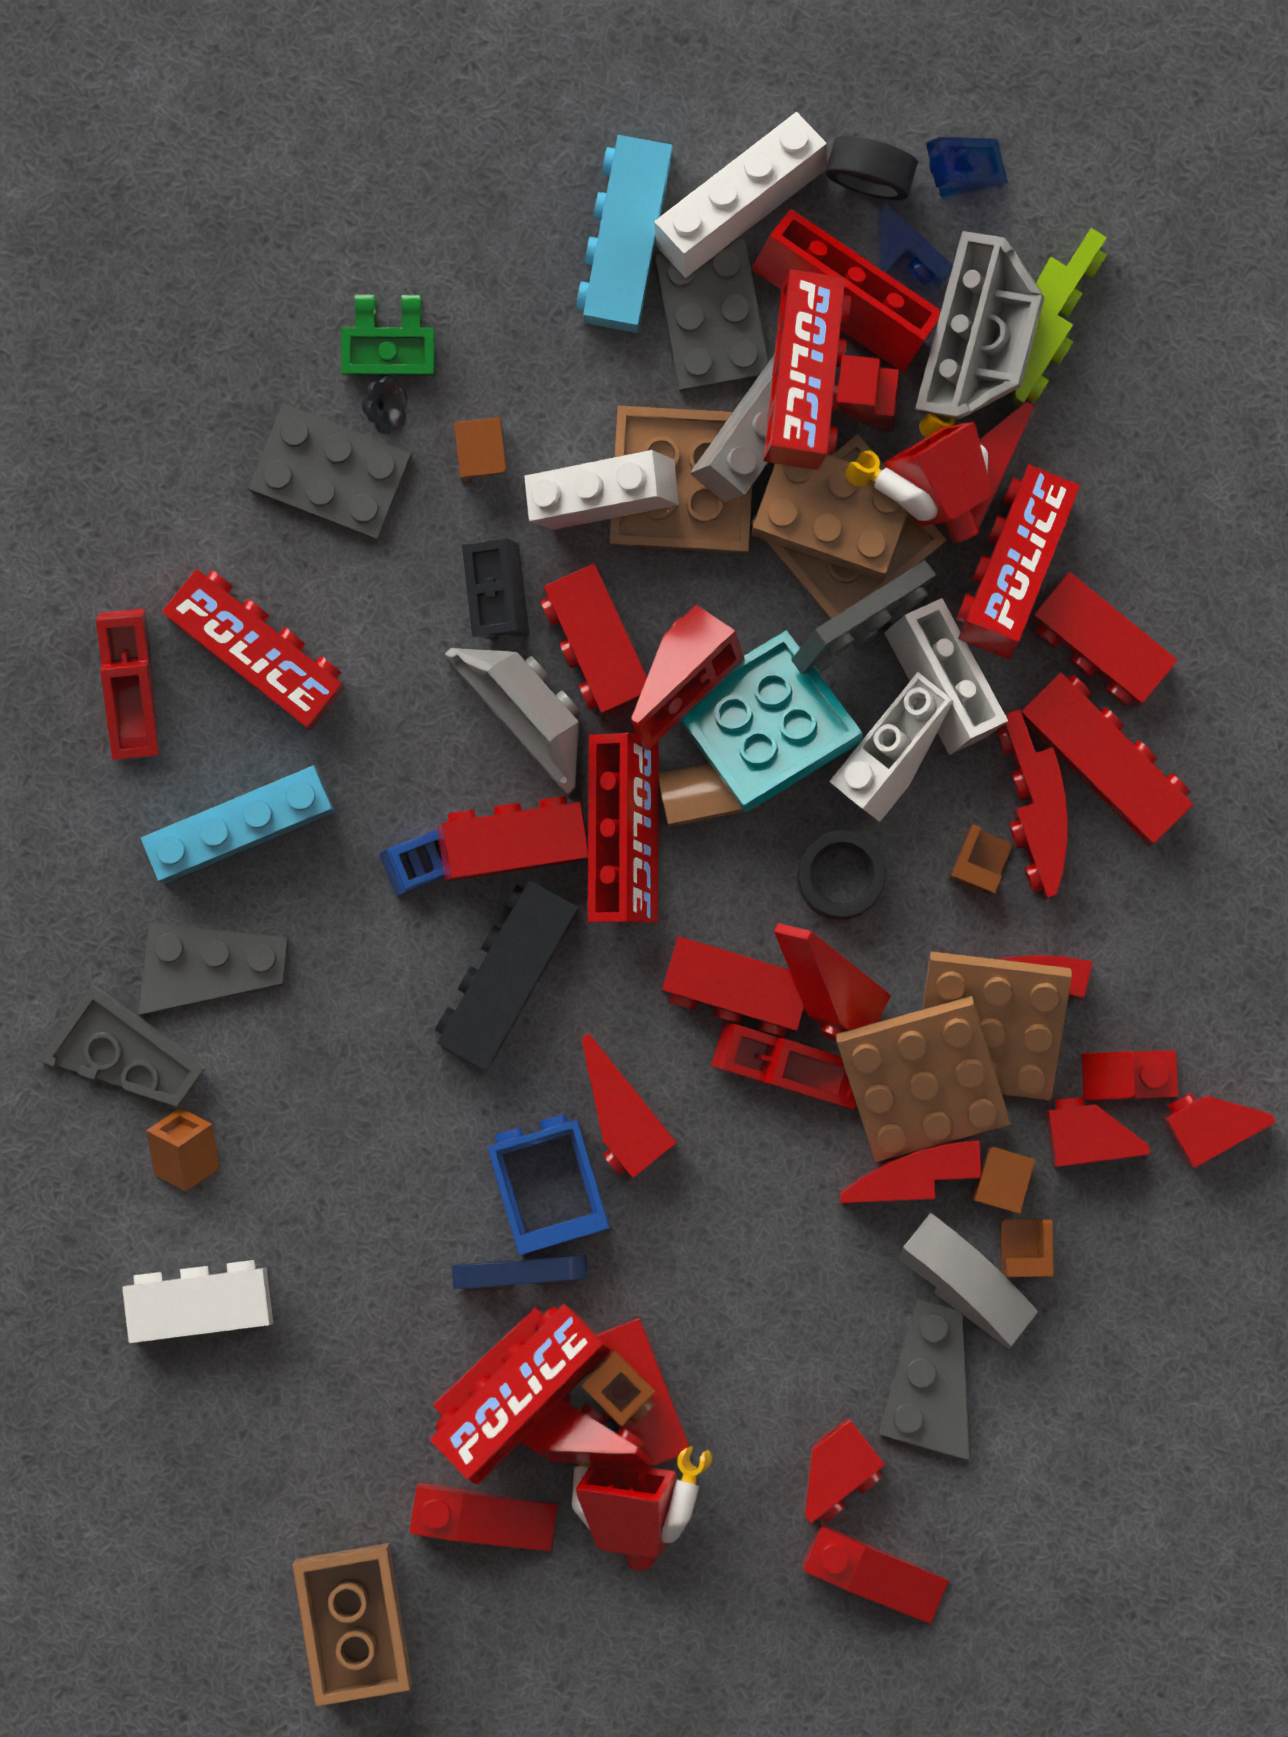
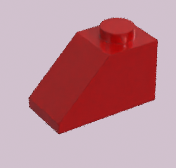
M1192 1092L1170 1103L1168 1108L1171 1114L1162 1118L1189 1168H1195L1276 1123L1273 1115L1211 1096H1201L1195 1099Z
M1083 1097L1055 1100L1056 1110L1045 1111L1054 1167L1150 1154L1149 1144L1096 1104L1084 1106Z

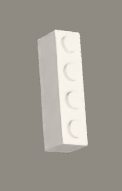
M797 112L655 220L656 247L685 278L825 171L827 165V143Z

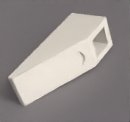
M917 672L829 782L880 822L909 787L954 700Z

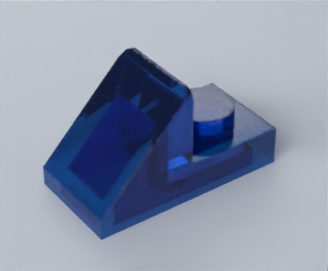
M938 137L926 142L930 160V171L934 177L936 188L939 189L941 198L1008 183L998 139Z
M886 204L880 210L878 217L879 269L889 275L906 258L910 262L907 265V269L919 282L927 286L931 281L939 289L950 277L953 265L890 206Z

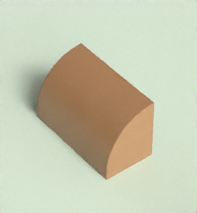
M709 763L659 773V786L668 827L744 812ZM758 805L757 807L753 808L752 810L759 809V806H760V805Z

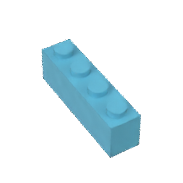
M618 135L615 148H606L602 175H608L610 178L607 193L598 192L593 219L600 220L601 224L598 238L589 237L585 264L593 266L589 283L582 281L580 283L576 309L584 310L583 320L586 324L634 333L639 331L656 242L654 221L661 216L672 159L671 144Z
M313 765L143 836L141 841L158 881L166 884L336 812L319 771Z

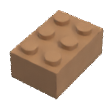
M826 455L819 470L775 463L752 527L751 536L883 582L907 511L896 501L875 489V482L872 480L865 486H856L850 483L845 476V471L850 464L847 461Z
M390 1543L298 1558L292 1565L315 1705L321 1706L410 1690L413 1680Z

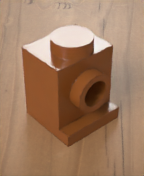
M616 1350L581 1383V1386L621 1426L628 1419L637 1424L655 1405L649 1399L655 1393V1389ZM619 1381L627 1382L631 1387L630 1395L624 1399L615 1397L612 1392L615 1383Z

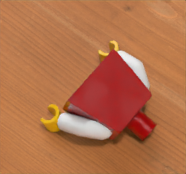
M927 413L919 424V429L925 438L885 461L886 468L884 470L879 468L880 461L874 452L864 451L860 453L856 461L849 464L845 471L847 480L853 485L865 486L869 484L870 480L874 481L875 489L896 501L914 517L919 525L927 526L946 523L954 543L967 540L979 533L970 509L988 499L992 492L987 473L988 452L980 444L974 422L953 425L955 418Z
M693 1446L686 1448L679 1454L677 1464L679 1470L683 1473L681 1481L677 1480L676 1471L633 1465L579 1463V1467H574L573 1511L589 1528L594 1542L599 1549L625 1554L629 1568L645 1570L654 1564L655 1558L661 1555L667 1543L675 1542L689 1522L699 1490V1486L695 1485L698 1474L710 1467L712 1463L710 1451L703 1452L699 1467L693 1466L690 1461Z

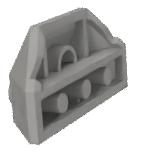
M962 231L915 407L918 412L962 419L1022 386L1045 297L1006 238Z
M449 649L444 654L448 662L568 797L572 795L576 790L580 727L579 721L574 717L580 710L562 690L555 695L543 681L549 675L532 656L524 661L517 652Z

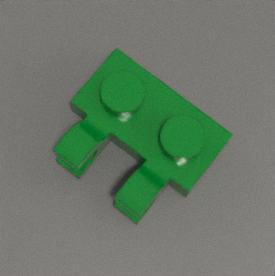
M355 295V327H341L342 376H435V329L421 328L422 299L420 295H402L401 327H375L376 298H374V295Z

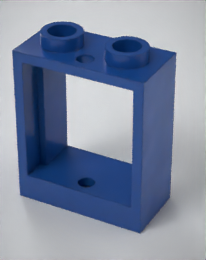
M566 1114L539 1121L541 1131L528 1135H523L521 1127L495 1134L497 1144L487 1147L519 1255L610 1228L578 1120L568 1122ZM570 1135L593 1213L526 1233L503 1154Z

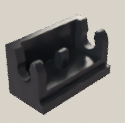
M503 538L462 544L472 637L497 639V636L529 635L519 543Z

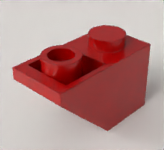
M849 1417L811 1447L804 1514L811 1524L818 1518L823 1523H826L845 1508L846 1505L842 1502L843 1498L855 1489L860 1494L864 1493L883 1477L879 1470L885 1466L884 1462Z

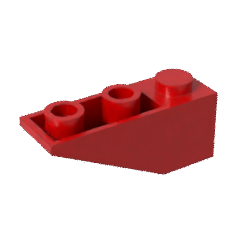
M570 1394L520 1442L549 1462L650 1466L654 1461L641 1450L645 1443L642 1439L623 1427H620L617 1433L609 1430L604 1426L608 1418L595 1409L584 1404L579 1411L568 1404L572 1398Z

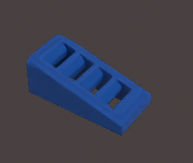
M437 830L390 847L380 853L381 861L396 896L445 878L443 864L434 844L435 841L439 840ZM422 846L433 870L427 874L416 851L417 848ZM399 855H406L415 877L414 879H408Z

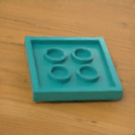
M787 630L744 656L745 659L679 721L745 813L863 740L862 731L817 670L812 668L801 675L791 659L800 647Z

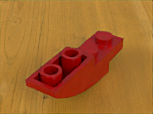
M1019 709L1005 714L1008 721L998 728L995 734L1003 755L1011 753L1017 771L1010 773L1016 794L1019 799L1027 797L1029 805L1016 809L1013 812L1015 821L1009 823V829L1017 849L1025 847L1031 865L1025 866L1024 870L1032 892L1041 891L1045 900L1057 895L1064 869L1068 824L1066 796L1054 747L1035 752L1021 710Z

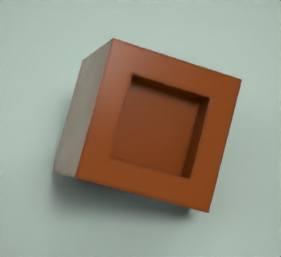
M501 418L454 422L462 484L471 483V477L504 474L506 472Z
M972 824L969 827L949 878L992 896L995 894L1001 880V872L1012 845L1005 840L980 831L981 827Z
M180 1107L146 1130L153 1171L157 1177L186 1192L218 1170L219 1161L213 1126L206 1120Z
M996 1147L989 1148L980 1181L974 1182L970 1199L1020 1214L1036 1159Z
M1003 1219L1000 1222L1001 1273L1005 1277L1053 1276V1221L1051 1219Z

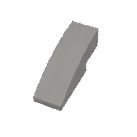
M932 1213L928 1215L902 1249L899 1260L936 1287L934 1294L1008 1349L1013 1346L1038 1313L1026 1297L989 1260Z

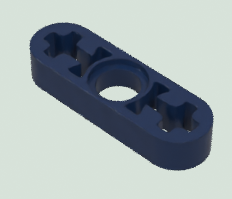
M587 1255L451 1265L453 1289L589 1278Z

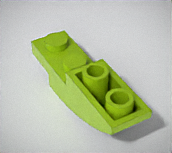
M1093 228L1089 230L1067 266L1050 257L1036 284L1045 299L1022 386L1012 391V405L1016 408L1023 405L1026 400L1035 404L1049 382L1048 379L1042 376L1051 361L1060 365L1074 341L1067 338L1073 324L1058 315L1060 312L1067 317L1070 315L1083 294L1076 289L1085 274L1093 278L1107 257V254L1101 251L1107 237Z

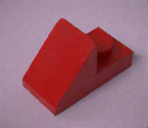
M1176 1050L1081 1053L1083 1100L1178 1097Z

